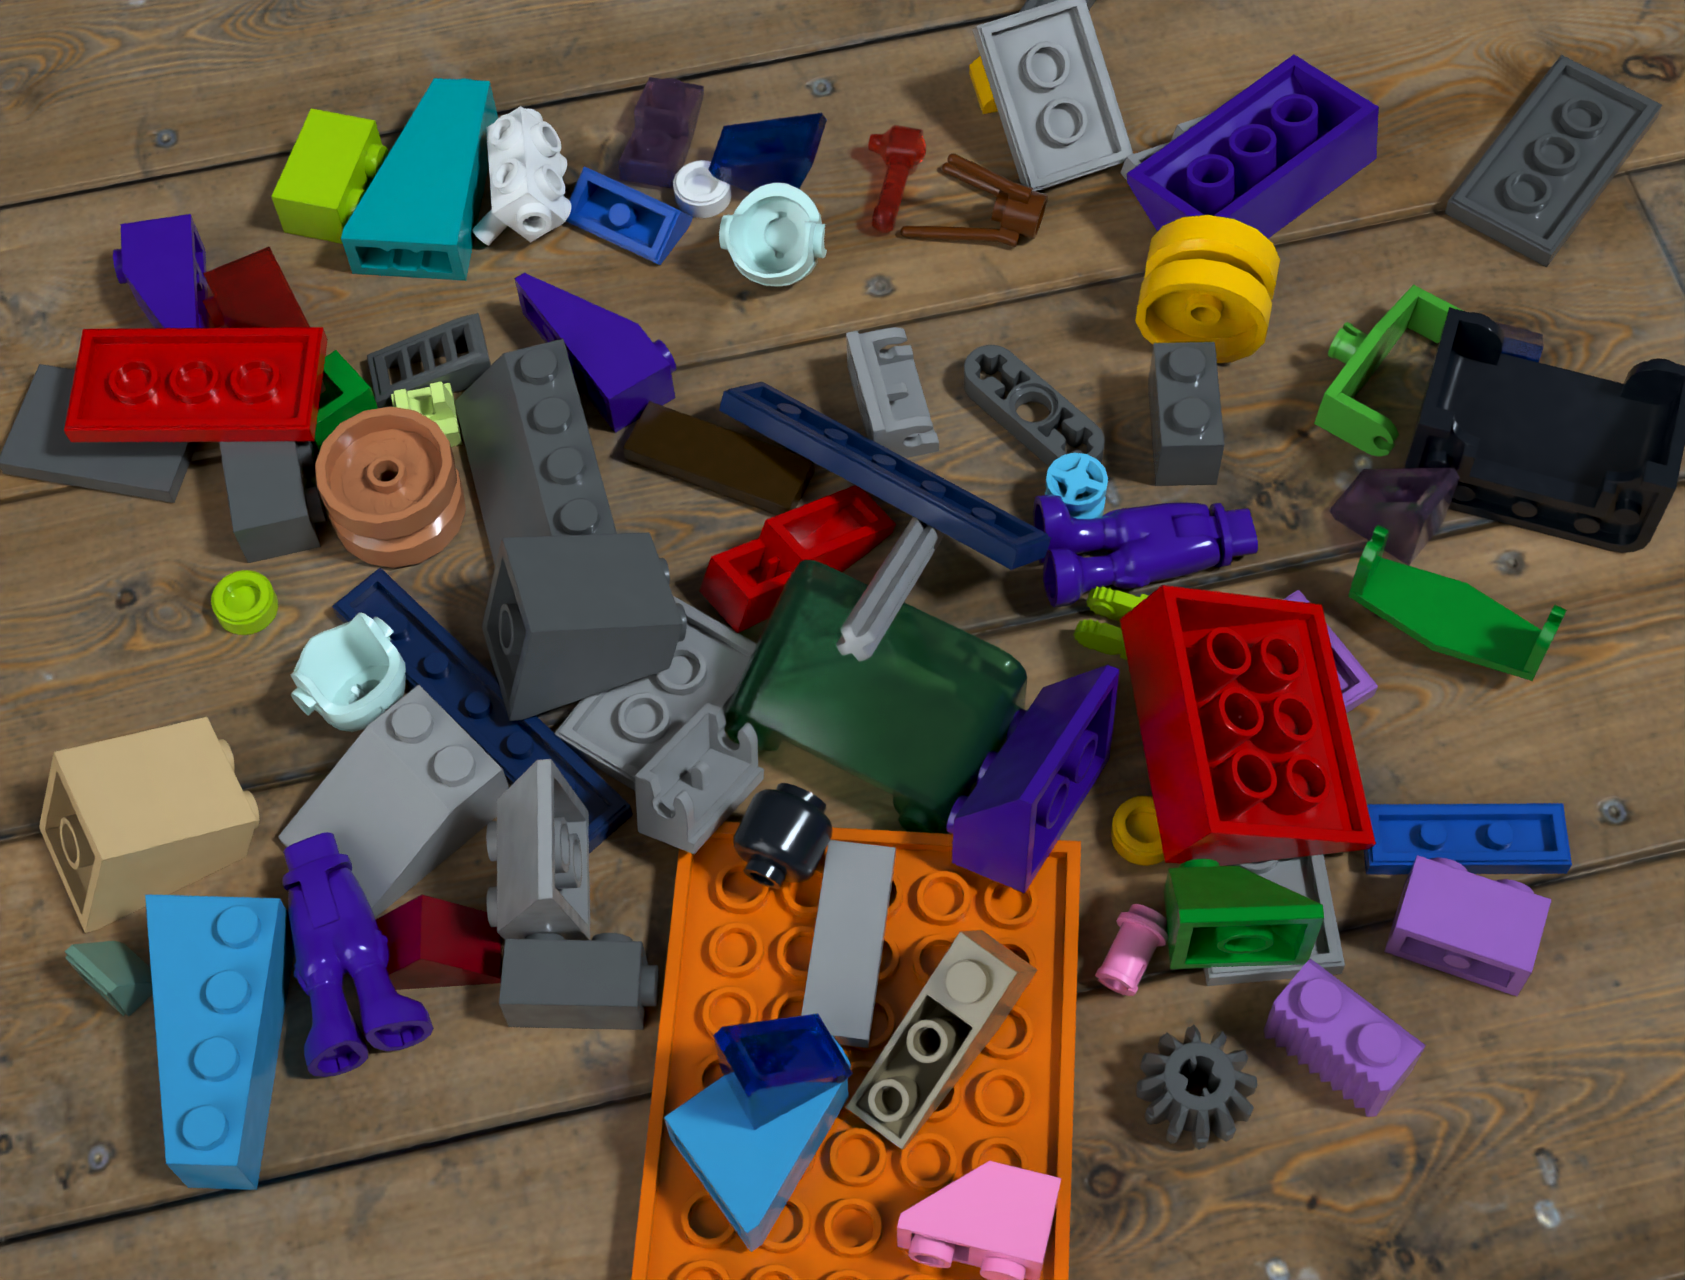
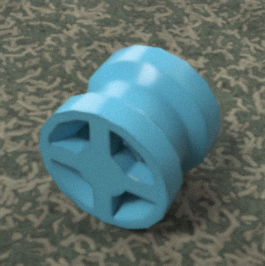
M1070 453L1062 455L1054 460L1048 468L1045 495L1061 496L1070 516L1073 518H1101L1104 513L1108 484L1106 469L1099 460L1088 454ZM1083 493V498L1075 499L1077 494Z

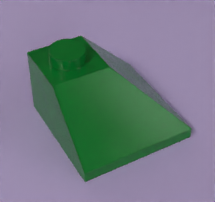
M1211 859L1189 860L1180 864L1179 868H1168L1164 900L1170 969L1305 965L1309 960L1324 920L1323 904L1240 866H1220L1217 861Z

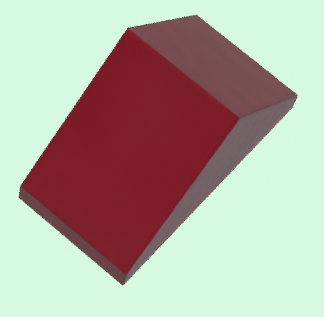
M422 894L376 919L379 931L388 938L389 961L386 969L395 990L501 983L502 937L497 933V927L490 926L487 912Z

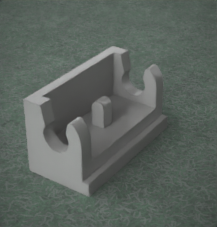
M891 327L860 334L858 331L846 333L847 368L867 438L904 458L939 452V440L937 433L934 431L913 359L911 345L882 349L887 345H898L906 342L905 330L903 328Z
M706 703L634 776L638 832L695 854L764 779V768L758 767V739L752 725L746 723L738 732L737 738L740 744L734 743L725 734L726 720L723 709Z

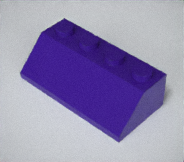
M1292 55L1127 173V183L1157 232L1163 225L1182 217L1212 215L1238 220L1258 229L1269 239L1376 160L1379 107L1298 56Z

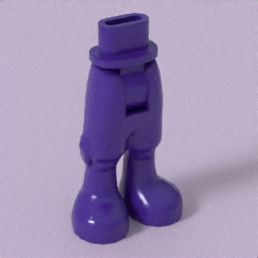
M1053 494L1036 496L1034 500V527L1051 537L1046 556L1040 559L1039 563H1044V588L1047 598L1053 607L1074 604L1083 593L1091 591L1096 586L1106 587L1114 585L1121 589L1141 588L1151 582L1189 575L1210 567L1229 566L1233 556L1256 554L1258 551L1257 535L1248 508L1225 511L1221 503H1213L1208 508L1207 505L1201 503L1176 502L1117 509L1106 513L1101 518L1076 519L1070 516L1061 496ZM1100 549L1113 551L1107 556L1084 558L1077 555Z
M328 832L320 833L285 848L283 853L289 872L283 876L282 884L288 892V913L296 957L294 977L298 980L303 991L310 997L313 1019L312 1028L304 1045V1057L309 1073L319 1077L336 1076L361 1066L368 1059L365 1039L349 1011L342 988L343 978L347 972L355 983L365 1037L374 1048L383 1051H395L424 1041L431 1035L434 1029L430 1015L422 1002L402 996L395 990L386 969L389 961L388 938L379 931L367 897L352 873L351 860L348 855L339 853L334 834Z

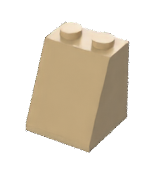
M208 717L53 752L39 828L85 933L98 930L145 907V894L169 895L246 857L254 829L259 826L258 806L252 793L248 790H242L234 773V758L230 746L224 739L218 740Z

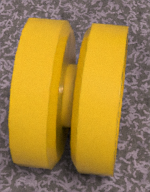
M1212 215L1182 217L1163 225L1151 238L1145 276L1142 281L1135 322L1143 337L1152 344L1215 342L1217 363L1234 362L1253 355L1265 343L1270 320L1271 300L1274 295L1280 258L1274 244L1258 229L1231 218Z

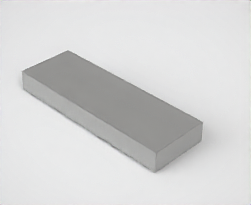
M830 840L828 843L800 1022L806 1019L819 1037L828 1032L840 1045L869 1048L896 859L895 847Z

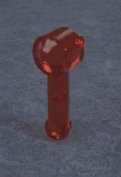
M893 125L884 134L870 135L868 150L880 154L887 167L877 206L874 208L872 216V227L881 233H888L895 229L909 172H915L918 165L925 158L927 146L923 138V130Z

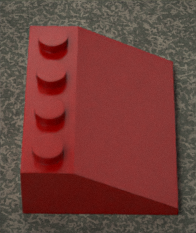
M1161 585L1120 619L1165 863L1182 864L1194 859H1211L1217 861L1220 866L1366 850L1376 845L1321 604Z

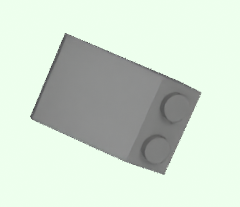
M417 685L364 729L278 838L287 848L294 843L320 833L328 832L334 834L339 853L346 854L350 858L352 873L362 887L376 918L483 829L489 821L497 817V799L509 786L503 769L420 685Z
M551 759L536 760L497 799V821H489L487 825L486 841L490 861H497V886L488 888L487 916L490 926L497 927V933L504 940L525 939V936L537 933H556L563 936L565 940H591L589 814L587 808Z

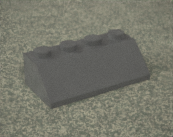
M564 339L503 353L454 401L495 566L502 538L617 534Z

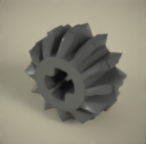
M1195 1025L1186 1029L1183 1044L1166 1032L1159 1039L1158 1049L1160 1054L1145 1053L1142 1058L1140 1069L1147 1077L1137 1082L1136 1096L1142 1100L1152 1102L1146 1109L1144 1116L1148 1124H1158L1165 1120L1170 1122L1166 1134V1139L1170 1144L1176 1143L1180 1139L1182 1130L1192 1132V1142L1198 1150L1207 1146L1210 1130L1223 1141H1229L1233 1138L1236 1131L1234 1121L1246 1122L1252 1114L1254 1107L1246 1097L1255 1093L1258 1085L1257 1078L1251 1074L1241 1072L1248 1060L1246 1050H1235L1228 1054L1223 1052L1227 1038L1223 1031L1214 1034L1210 1044L1201 1042V1034ZM1192 1078L1202 1080L1207 1084L1206 1088H1203L1201 1096H1195L1186 1091V1088L1191 1084Z

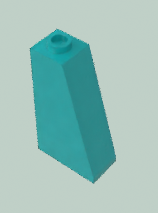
M466 78L433 79L343 228L341 240L352 274L466 281L475 238L472 229L478 223L489 168L486 127L498 119L490 81Z

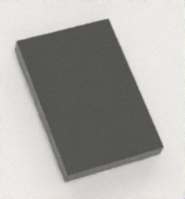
M39 364L0 454V469L3 474L175 503L198 442H70L64 432L75 370Z

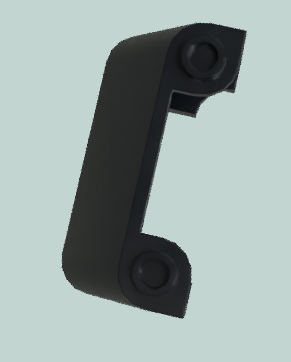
M1449 307L1401 476V485L1406 493L1425 503L1609 551L1627 553L1645 548L1650 543L1677 487L1685 446V365L1660 358L1643 361L1632 367L1624 383H1619L1503 354L1505 334L1496 322L1481 313L1466 312Z

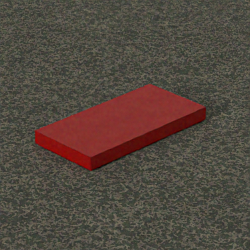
M324 328L83 329L64 432L70 442L314 441L328 340Z

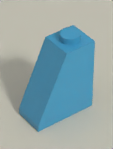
M806 1019L664 1117L671 1141L750 1252L764 1243L849 1097L848 1078L845 1071L851 1068V1064L847 1055L830 1033L826 1032L819 1037Z

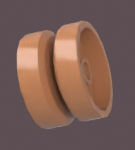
M391 406L366 410L340 423L322 443L315 463L317 488L324 505L328 509L329 518L335 533L346 550L368 564L390 568L419 564L443 551L459 532L466 512L464 489L459 472L455 466L450 442L436 422L415 410Z

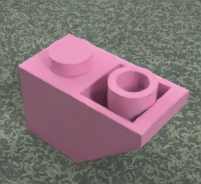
M988 1161L900 1213L897 1225V1247L909 1249L908 1256L912 1260L932 1267L949 1268L952 1261L980 1267V1275L988 1280H1040L1061 1178Z

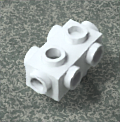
M520 106L509 114L502 115L493 124L486 127L492 209L479 221L472 231L479 240L488 246L507 226L531 243L554 228L561 226L566 222L571 212V202L564 196L565 184L562 177L567 169V159L560 154L561 141L559 136L549 123L543 121L539 112L533 109H524Z

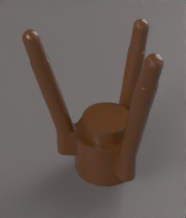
M952 153L947 158L948 162L942 165L943 172L997 196L991 220L1001 223L1000 229L903 226L900 230L903 237L993 241L1016 247L1020 235L1035 239L1045 213L1048 195L1034 191L1031 187L1014 183L972 161Z

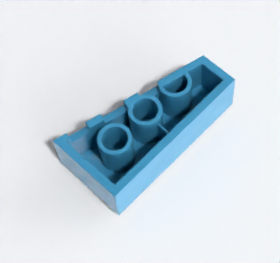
M145 894L166 1164L188 1188L257 1190L294 955L289 913L280 898Z

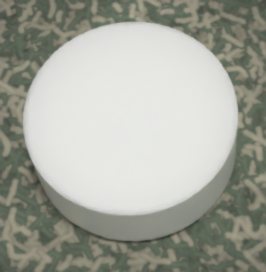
M700 160L688 163L674 177L675 202L682 212L694 218L716 216L724 211L731 201L729 174L721 165L715 162Z

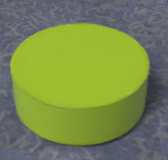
M242 570L227 575L216 585L211 596V605L219 623L224 629L237 635H250L265 629L274 620L278 611V598L270 581L264 575L256 571Z

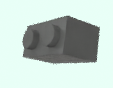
M1215 342L1154 343L1148 378V396L1155 486L1217 485L1224 450V434Z
M312 441L219 442L233 533L247 562H257L321 547L317 523L327 521V516L317 485L310 487L308 473L315 471L316 463Z

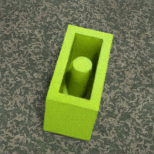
M310 109L271 196L284 233L343 244L341 240L343 228L388 156V149L382 145L375 120Z

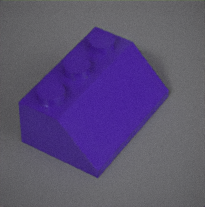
M1105 665L1045 686L1041 689L1028 710L1020 708L1016 712L1008 729L1006 743L999 753L996 751L989 752L980 768L976 787L969 797L961 795L950 812L947 831L953 834V864L1025 893L1110 759L1120 669Z

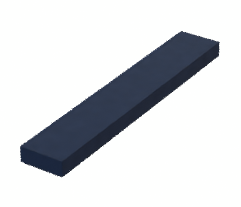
M757 382L731 388L723 392L719 411L1006 568L1013 570L1045 558L1051 541V537L1047 533L764 382Z
M377 569L332 606L336 616L343 623L351 621L359 612H362L372 619L374 617L380 618L394 631L389 636L390 642L395 646L405 662V683L411 689L420 685L503 769L506 780L510 785L536 760L551 759L588 810L589 854L633 816L631 806L536 715L523 720L509 721L497 678L383 569Z

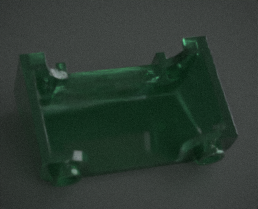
M814 560L800 561L786 581L724 712L726 720L725 732L734 743L740 744L737 738L738 732L746 723H749L757 735L758 754L762 750H778L783 740L892 794L894 808L900 815L898 821L906 831L951 834L947 831V822L956 800L961 795L970 796L977 785L979 771L986 756L991 751L999 753L1006 743L1008 729L1014 715L1020 708L1025 709L1026 670L1018 660L999 647L905 602L869 659L859 662L852 653L842 656L836 646L842 635L840 628L868 585Z

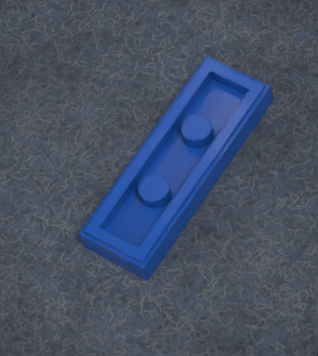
M1563 803L1367 804L1376 845L1364 850L1366 875L1409 874L1417 855L1427 859L1436 857L1451 859L1463 865L1468 872L1473 874H1567L1572 865Z

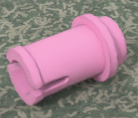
M1133 904L1128 912H1121L1116 922L1120 929L1102 966L1095 974L1099 978L1098 981L1105 987L1126 996H1134L1136 994L1138 984L1156 947L1164 946L1168 940V934L1165 932L1167 927L1166 918L1157 911L1140 904Z

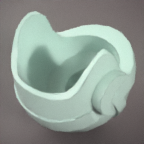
M771 183L760 186L742 200L733 215H723L719 231L721 249L728 250L736 268L742 275L753 282L765 286H789L803 280L813 271L818 263V258H824L827 253L824 246L825 224H822L821 215L815 203L802 190L786 183Z
M359 612L351 621L311 637L303 648L294 672L291 674L297 686L291 693L295 703L308 716L314 710L317 711L328 724L338 730L354 732L365 729L404 695L406 668L400 653L390 642L389 636L394 631L380 618L374 617L372 619L366 614Z

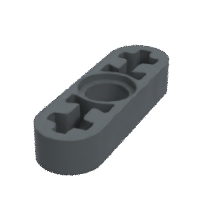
M984 345L974 349L967 356L964 363V390L968 397L1048 467L1057 458L1068 454L1065 452L1066 442L1074 448L1085 444L1087 446L1086 454L1099 460L1102 464L1105 440L1101 429L1012 352L998 345ZM984 371L986 374L993 375L999 371L1002 373L1001 382L993 376L982 380L980 379V372ZM1006 390L1009 394L1007 398L1004 400ZM1038 402L1046 406L1050 414L1042 421L1029 422L1022 419L1016 410L1024 403ZM1060 424H1062L1061 434L1057 431ZM1075 450V451H1072V452H1071V453H1082V454H1084L1083 452H1081V451H1079V450Z

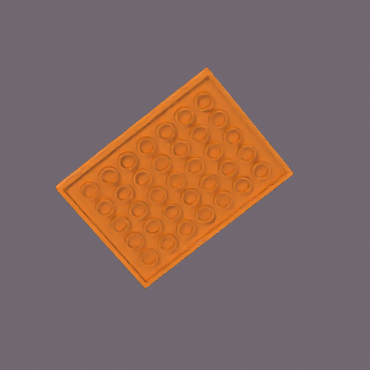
M725 821L695 854L679 849L631 1280H988L980 1275V1267L952 1261L949 1268L932 1267L912 1260L908 1256L909 1249L897 1247V1225L900 1213L988 1161L1061 1178L1040 1280H1068L1081 841L1058 840L1027 891L1023 893L953 864V834L832 827L833 833L830 840L896 848L869 1048L840 1045L851 1064V1068L845 1071L848 1078L849 1097L764 1243L752 1252L749 1251L671 1141L664 1117L800 1023L827 847L810 879L801 883L784 881L780 889L764 886L744 873L743 870L747 862L737 854L733 843L734 835L741 822ZM982 930L1035 967L1037 972L998 1031L907 1147L900 1149L848 1110L846 1106L959 932Z

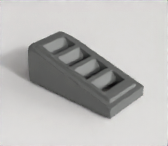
M479 313L451 320L367 355L378 408L393 406L391 394H394L395 390L406 389L410 391L430 387L431 383L441 381L443 384L450 383L453 392L466 390L491 366ZM469 351V353L466 355H463L461 357L457 356L458 353ZM445 356L446 363L435 366L434 359ZM422 362L424 372L413 376L411 364ZM399 367L402 381L391 385L388 369Z

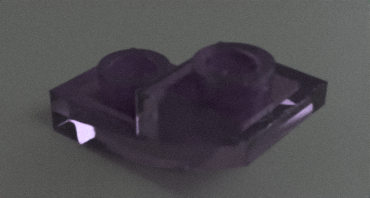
M649 77L634 109L635 129L619 160L620 180L674 189V177L684 166L696 129L704 96V86L684 83L673 78L659 79Z

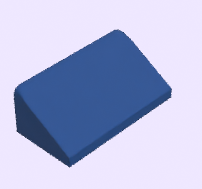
M584 166L569 199L571 202V212L566 222L661 265L687 231L693 217Z

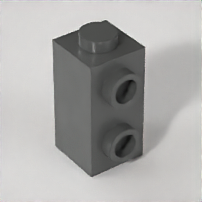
M556 933L531 934L525 936V939H505L499 1006L508 1027L644 1030L645 1008L657 1006L659 971L657 965H648L642 941H633L630 937L618 933L597 934L593 936L592 940H565L563 936Z

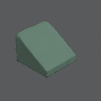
M104 941L72 944L65 951L67 954L65 958L82 979L122 1016L126 1014L129 1017L153 994L151 967L124 943Z

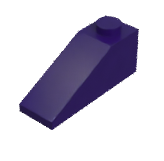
M191 214L121 224V248L113 250L116 276L120 284H129L138 306L154 328H210L206 252Z
M523 273L514 278L523 315L545 343L564 339L575 382L615 433L640 419L649 401L663 406L675 399L672 373L677 370L672 354L661 340L658 339L652 342L638 323L531 275Z

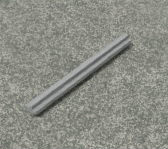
M912 517L840 628L842 635L836 646L842 656L852 653L861 662L873 655L944 537V533Z

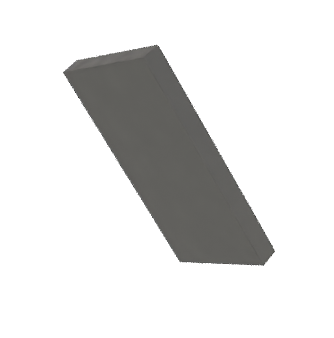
M1561 55L1448 200L1445 214L1547 267L1658 118L1662 104Z

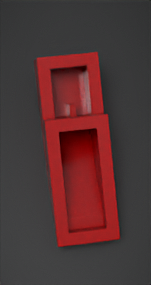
M856 485L769 518L765 520L759 538L711 556L699 592L734 631L739 633L769 619L828 583L892 534L896 524L862 488Z

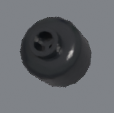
M788 783L778 784L776 790L765 789L756 793L733 838L735 851L747 862L743 870L744 873L754 881L773 889H780L784 881L801 883L810 879L833 833L831 821L824 814L827 808L826 804L811 792Z

